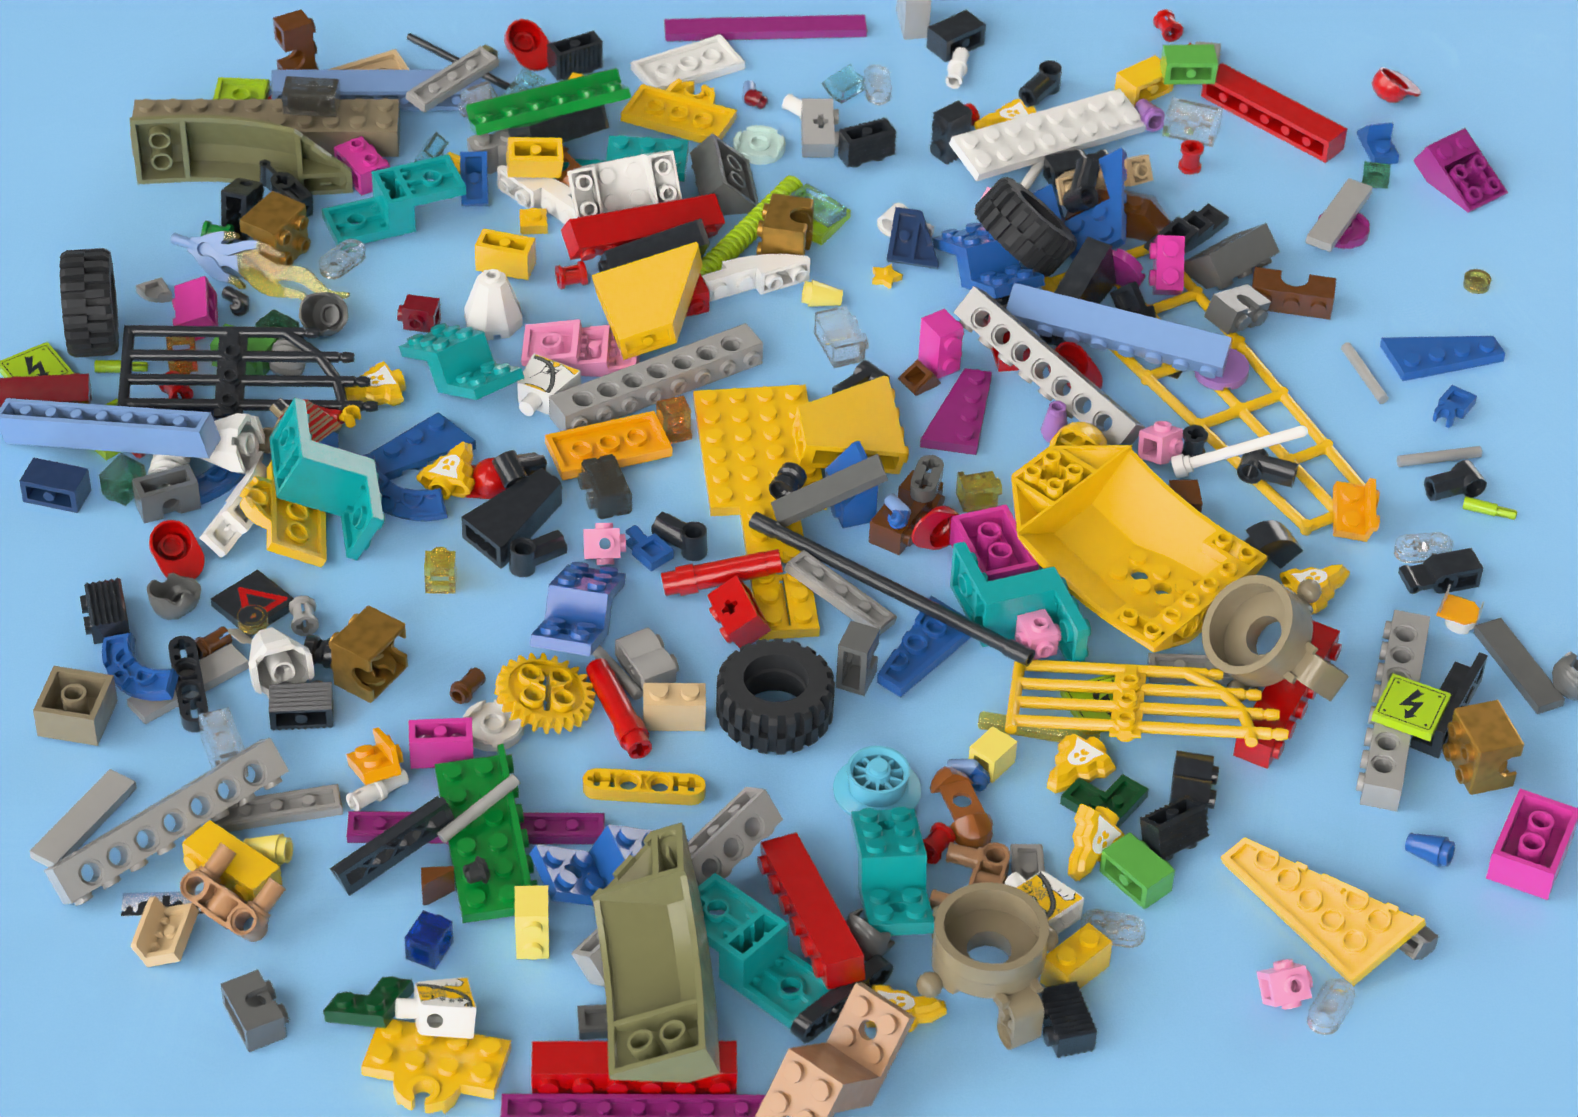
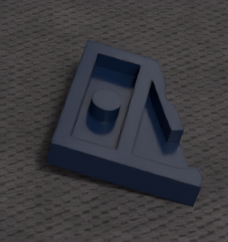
M895 207L887 262L939 269V262L922 211Z

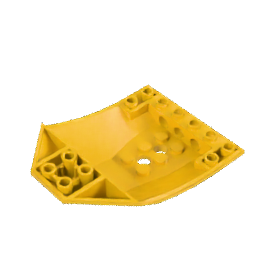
M1133 445L1049 446L1011 475L1017 537L1043 569L1049 567L1056 568L1059 576L1064 577L1066 580L1068 591L1071 595L1107 623L1155 653L1191 642L1202 633L1206 612L1219 592L1239 578L1256 575L1266 563L1267 555L1217 525L1178 495L1132 450ZM1141 572L1146 574L1148 578L1136 580L1131 575ZM1158 591H1165V592H1167V593H1163V594H1160V595H1159V594H1157L1156 592H1158Z

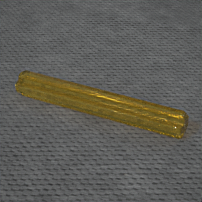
M982 711L978 719V728L988 731L993 726L1006 733V715ZM1017 727V732L1012 734L1058 743L1066 735H1071L1072 733L1085 740L1089 737H1095L1100 740V732L1090 730Z

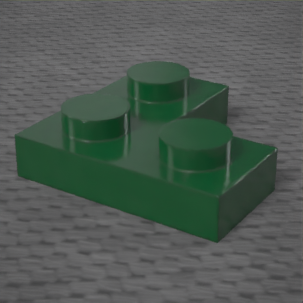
M1124 774L1106 792L1078 778L1061 795L1060 804L1077 813L1080 804H1084L1094 810L1096 806L1105 807L1117 814L1119 821L1116 826L1119 828L1148 797L1149 789Z
M394 976L382 977L368 995L338 992L323 1010L325 1022L386 1028L395 1017L396 998H409L414 992L413 981Z

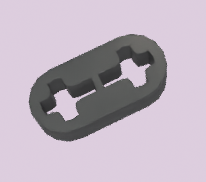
M926 455L919 459L910 485V496L915 501L926 503L936 497L943 478L944 462L941 458L935 455Z

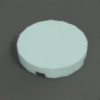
M753 125L747 127V130L742 133L741 130L736 133L733 147L747 158L750 164L766 165L782 158L785 153V137L783 135L780 136L778 130L772 127Z

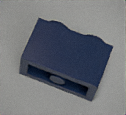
M34 457L19 480L23 502L74 513L79 512L91 492L88 468Z

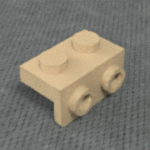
M156 896L149 897L131 942V948L147 967L180 962L199 910L193 903L164 907Z

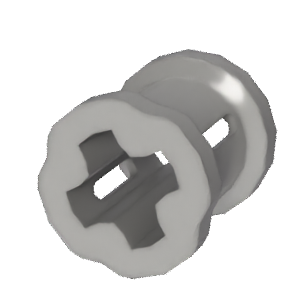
M309 596L295 597L289 603V611L293 615L291 622L292 631L300 636L312 635L319 627L318 619L314 615L316 602ZM301 604H304L305 611L301 610ZM303 620H306V627L303 626Z

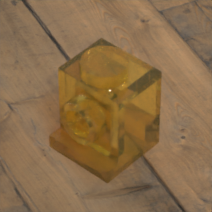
M963 471L957 472L956 495L963 512L997 507L998 495H1002V484L999 478H995L993 471L964 475Z
M436 547L432 551H425V593L456 594V551H448L444 547ZM433 576L449 577V581H433Z

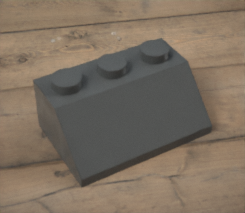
M713 133L690 152L691 166L695 174V184L698 188L699 196L715 193L723 215L748 214L759 203L747 158Z
M1267 223L1237 232L1185 260L1184 271L1204 288L1209 289L1217 286L1221 290L1234 283L1233 278L1241 279L1252 274L1251 268L1270 264L1272 262L1271 257L1280 253Z

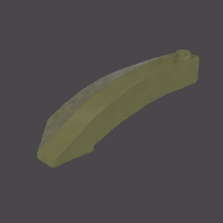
M221 115L130 117L137 184L175 182L231 183L236 178L260 182L259 162L266 159L270 161L271 166L277 172H287L293 175L312 195L353 193L351 168L295 128L268 121Z
M680 822L651 831L642 840L645 845L635 856L629 855L612 873L614 879L604 889L599 888L591 896L603 964L608 1023V1071L611 1080L692 1082L720 1074L716 999L707 932L685 827Z

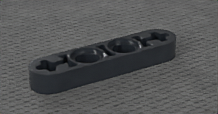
M177 636L169 642L168 650L171 669H174L179 675L175 691L181 724L186 731L200 732L209 726L210 717L197 646L193 638ZM180 650H186L187 657L181 658ZM191 669L195 671L192 675L182 676L179 674L182 670ZM195 691L199 693L194 698H186L183 696L186 692ZM197 709L198 718H192L191 710Z
M881 955L873 956L864 963L865 980L830 989L795 1018L791 1025V1033L803 1043H809L838 1020L855 983L862 982L871 989L873 985H883L891 976L893 965Z

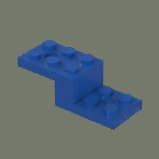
M981 223L968 224L966 229L957 231V229L944 230L941 232V236L933 238L935 249L956 255L961 287L971 290L975 286L997 299L1010 295L1014 283L1034 288L1045 285L1043 274L1034 272L1031 268H1021L1019 261L1006 251Z
M583 562L568 564L548 585L545 620L531 634L530 646L591 656L609 634L612 601L624 587L626 574L618 573V569L613 567L594 569L589 568V565Z
M607 824L590 851L535 845L529 854L543 884L548 885V895L551 901L594 906L591 896L599 888L604 889L614 879L612 873L629 855L635 856L645 845L642 840L653 830Z

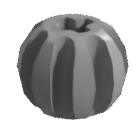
M281 338L273 344L271 351L301 350L284 338ZM269 362L270 370L275 375H302L306 363Z

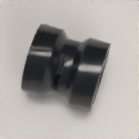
M792 462L784 463L777 472V476L769 484L770 494L777 500L801 489L807 480L805 470L798 464Z
M307 635L304 646L309 648L312 654L313 666L318 663L322 664L324 668L331 669L330 638L322 640L317 635Z

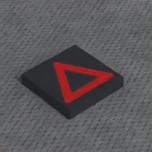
M257 569L212 597L211 606L247 636L251 637L258 633L259 630L266 628L290 612L289 603L294 598ZM257 605L266 610L267 617L259 625L247 626L238 620V613L246 606ZM255 607V609H258V610H260V611L262 612V618H261L259 621H257V622H253V623L246 622V623H247V624H256V623H259L260 621H262L263 618H264V612H263V610H261L260 608ZM253 613L250 618H255L256 614Z

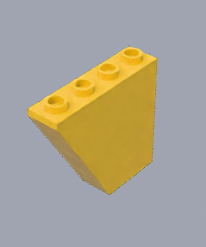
M697 242L592 275L596 295L623 360L677 343L703 265Z
M882 376L798 406L792 424V432L799 466L826 468L853 442L860 441L868 458L876 454L879 455L886 473L900 474L903 463L908 461L909 448L904 444V428L899 423L900 411L895 406V390L891 388L889 377Z

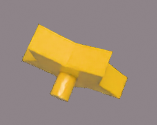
M892 264L884 268L873 267L872 272L875 276L872 279V285H884L891 289L894 282L900 281L903 278V274L893 270Z

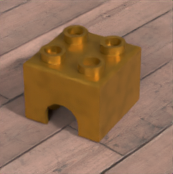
M271 191L239 220L240 231L249 235L253 240L260 241V250H251L243 253L244 263L272 275L278 276L285 268H290L294 260L302 253H306L310 247L311 241L308 238L307 229L309 219L306 217V205L275 191Z
M772 194L769 204L764 203L762 220H759L757 236L761 237L762 242H758L756 255L794 254L805 256V250H809L812 243L814 200Z
M369 605L359 614L355 613L350 618L348 625L340 632H335L329 641L334 685L372 703L408 667L407 654L399 651L394 646L396 637L406 638L405 623Z
M1493 700L1455 708L1452 722L1448 723L1449 735L1447 743L1443 744V754L1446 761L1452 762L1458 782L1465 785L1470 795L1512 787L1517 772L1508 771L1507 760L1522 755L1524 742L1500 701Z

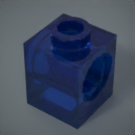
M423 910L404 938L406 959L435 970L454 942L452 921L442 915H435Z

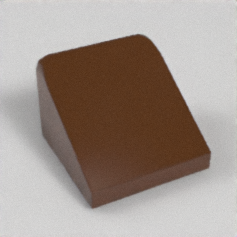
M918 359L897 378L915 396L937 387L941 383Z
M454 866L421 867L423 905H428L455 891Z

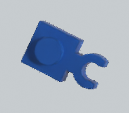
M1451 385L1439 399L1432 421L1436 422L1439 418L1443 417L1447 419L1446 427H1452L1455 416L1463 419L1475 405L1477 396Z

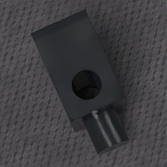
M236 178L221 190V226L233 225L235 231L234 239L246 241L250 238L249 235L240 231L239 220L263 199L264 187L261 182Z

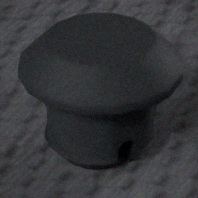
M476 856L475 862L463 867V873L468 883L472 884L479 881L485 884L488 883L490 872L485 859Z

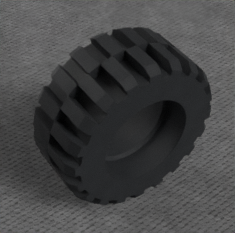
M1000 178L975 206L974 213L978 221L982 223V226L1006 251L1011 253L1014 258L1023 263L1024 266L1033 269L1034 272L1043 274L1044 277L1051 276L1076 250V237L1066 227L1065 223L1040 199L1034 196L1032 192L1012 178Z
M105 248L66 250L60 255L59 273L62 318L68 354L75 358L113 355L118 352L119 332L111 252Z
M774 638V641L762 639L757 640L754 645L750 643L743 645L740 648V652L735 650L727 657V660L722 663L719 669L716 690V714L719 718V724L726 733L728 732V736L736 743L740 741L741 745L749 750L755 748L758 749L759 753L768 754V752H776V755L785 754L789 750H792L793 753L801 751L804 745L809 747L818 741V737L821 738L827 732L828 726L832 722L835 691L832 669L827 666V662L821 655L816 656V652L808 646L805 648L801 647V644L791 640V643L783 642V639ZM765 691H783L794 695L796 698L784 702H770L754 695Z

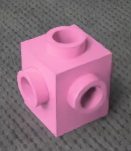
M1157 421L1154 425L1140 430L1138 456L1143 460L1156 464H1168L1171 461V457L1182 454L1183 429L1172 426L1168 421Z
M595 523V529H583L584 559H596V565L614 564V558H621L620 552H626L625 534H620V528H613V523ZM602 538H607L610 541L608 549L600 547L599 542Z
M1046 609L1017 615L1015 641L1035 650L1033 659L1047 658L1057 655L1058 641H1061V631L1058 624L1053 623Z
M1284 959L1273 962V968L1257 971L1262 1001L1265 1005L1273 1007L1282 1006V1009H1292L1301 1006L1302 1000L1312 998L1310 989L1313 987V981L1309 970L1306 969V965L1293 963V959Z

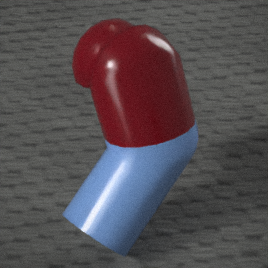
M745 81L742 90L743 103L750 107L756 106L758 109H763L767 105L768 98L762 95V92L755 90L756 84L753 81Z

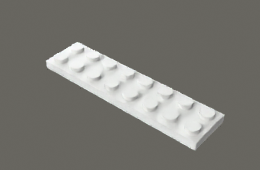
M1119 88L953 136L949 145L976 181H980L1044 162V156L1076 149L1085 150L1145 132L1146 126L1144 122H1141L1138 111Z

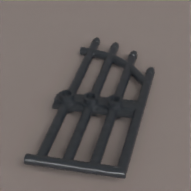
M124 325L117 406L169 410H214V418H225L237 413L243 414V411H270L271 405L276 400L244 399L245 386L333 387L336 400L309 401L328 409L343 410L349 405H356L359 407L360 412L378 411V402L376 401L363 402L361 400L347 399L345 387L371 386V378L366 376H340L332 363L354 362L355 355L351 352H322L304 339L305 337H308V339L319 338L320 329ZM135 336L219 337L218 350L134 349ZM248 338H284L301 351H247ZM213 361L217 362V374H132V362ZM247 362L318 363L326 376L246 375ZM188 385L216 386L215 399L130 398V386ZM284 400V401H285L288 405H290L293 400Z

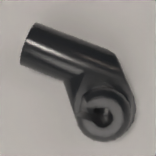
M226 286L223 289L221 296L232 303L230 304L232 313L235 316L245 315L249 311V297L230 286Z

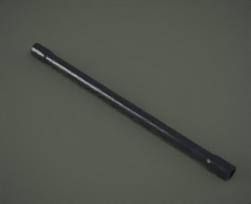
M755 512L750 518V528L770 538H775L801 552L805 550L817 560L1000 651L1004 656L1026 667L1031 664L1035 656V650L1013 639H1008L782 526L779 522L759 512Z

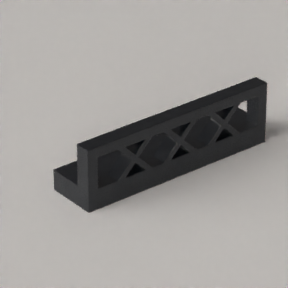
M1479 652L1471 667L1456 661L1454 662L1439 689L1451 693L1450 702L1431 741L1413 736L1410 748L1439 759L1443 751V744L1447 743L1448 723L1452 722L1454 710L1458 707L1468 706L1482 681L1488 655Z
M436 796L330 868L332 874L346 893L350 896L438 836L437 833L455 819L447 801L443 796L440 798Z

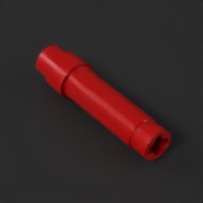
M779 549L698 565H693L692 563L677 566L673 571L661 573L666 596L675 594L685 596L699 593V590L721 586L735 575L742 581L782 573L783 566Z
M603 658L591 661L586 667V674L590 679V683L593 684V689L614 727V734L620 746L633 759L645 757L650 753L652 744L643 720L637 716L608 661Z

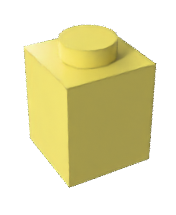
M992 726L970 746L969 759L977 760L989 773L990 782L993 783L1015 763L1017 741L1009 734L1003 733Z

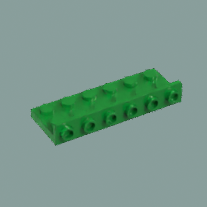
M614 68L466 104L465 107L471 131L478 136L630 99L631 94L629 87L621 83L618 69Z
M504 744L497 745L496 756L435 764L439 797L443 796L447 801L455 819L508 778L511 773H514L512 755H506ZM518 786L448 841L452 866H454V878L462 923L515 916V886H538L537 880H531L530 874L534 873V865L530 854L526 855L525 848H529L527 829L520 828V823H524L522 804L515 803V798H519ZM476 856L485 859L490 872V879L487 884L482 881L470 884L464 876L463 867L475 862Z

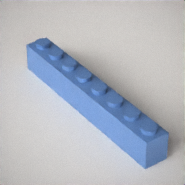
M271 70L272 99H399L400 110H420L406 100V92L441 70ZM482 77L430 110H466V104L482 101Z
M1018 283L1013 284L1006 307L1011 314L1029 329L1035 330L1039 335L1063 337L1067 342L1090 344L1092 348L1101 351L1106 349L1114 350L1124 357H1142L1149 363L1169 364L1179 371H1188V369L1197 371L1200 375L1207 378L1223 377L1231 349L1232 337Z
M6 398L0 407V432L5 443L210 458L221 440L211 412Z

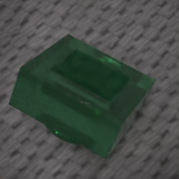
M1364 161L1362 183L1373 188L1388 189L1391 165Z

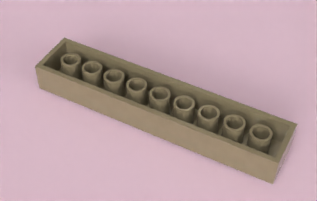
M399 99L134 100L132 117L221 115L250 118L295 128L334 157V146L361 136L370 145L372 144L381 157H399ZM130 128V137H131V145H132V153H133V144H132V136H131V128Z

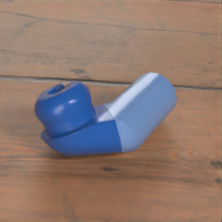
M894 493L889 494L884 500V504L892 511L891 516L888 514L889 525L894 529H902L908 523L911 510Z
M949 759L947 761V767L956 768L972 779L974 784L971 785L975 791L985 790L990 783L989 773L977 760Z

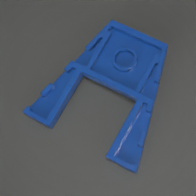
M1122 147L1098 159L1109 194V199L1065 221L1057 189L1052 183L1033 193L1034 196L1040 199L1065 223L1066 227L1076 237L1077 247L1070 255L1072 260L1076 257L1087 237L1111 245L1112 250L1126 244L1124 203L1127 202V194L1124 191V181L1127 180V170L1125 168L1127 153Z

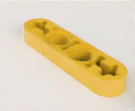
M593 768L583 775V793L588 798L594 800L697 805L706 796L705 780L696 774ZM595 782H600L598 786L594 785ZM625 782H632L636 784V787L627 790L623 789L620 785ZM656 784H664L668 789L659 792L653 790L652 787ZM674 786H678V791H674ZM689 788H695L694 791H688Z

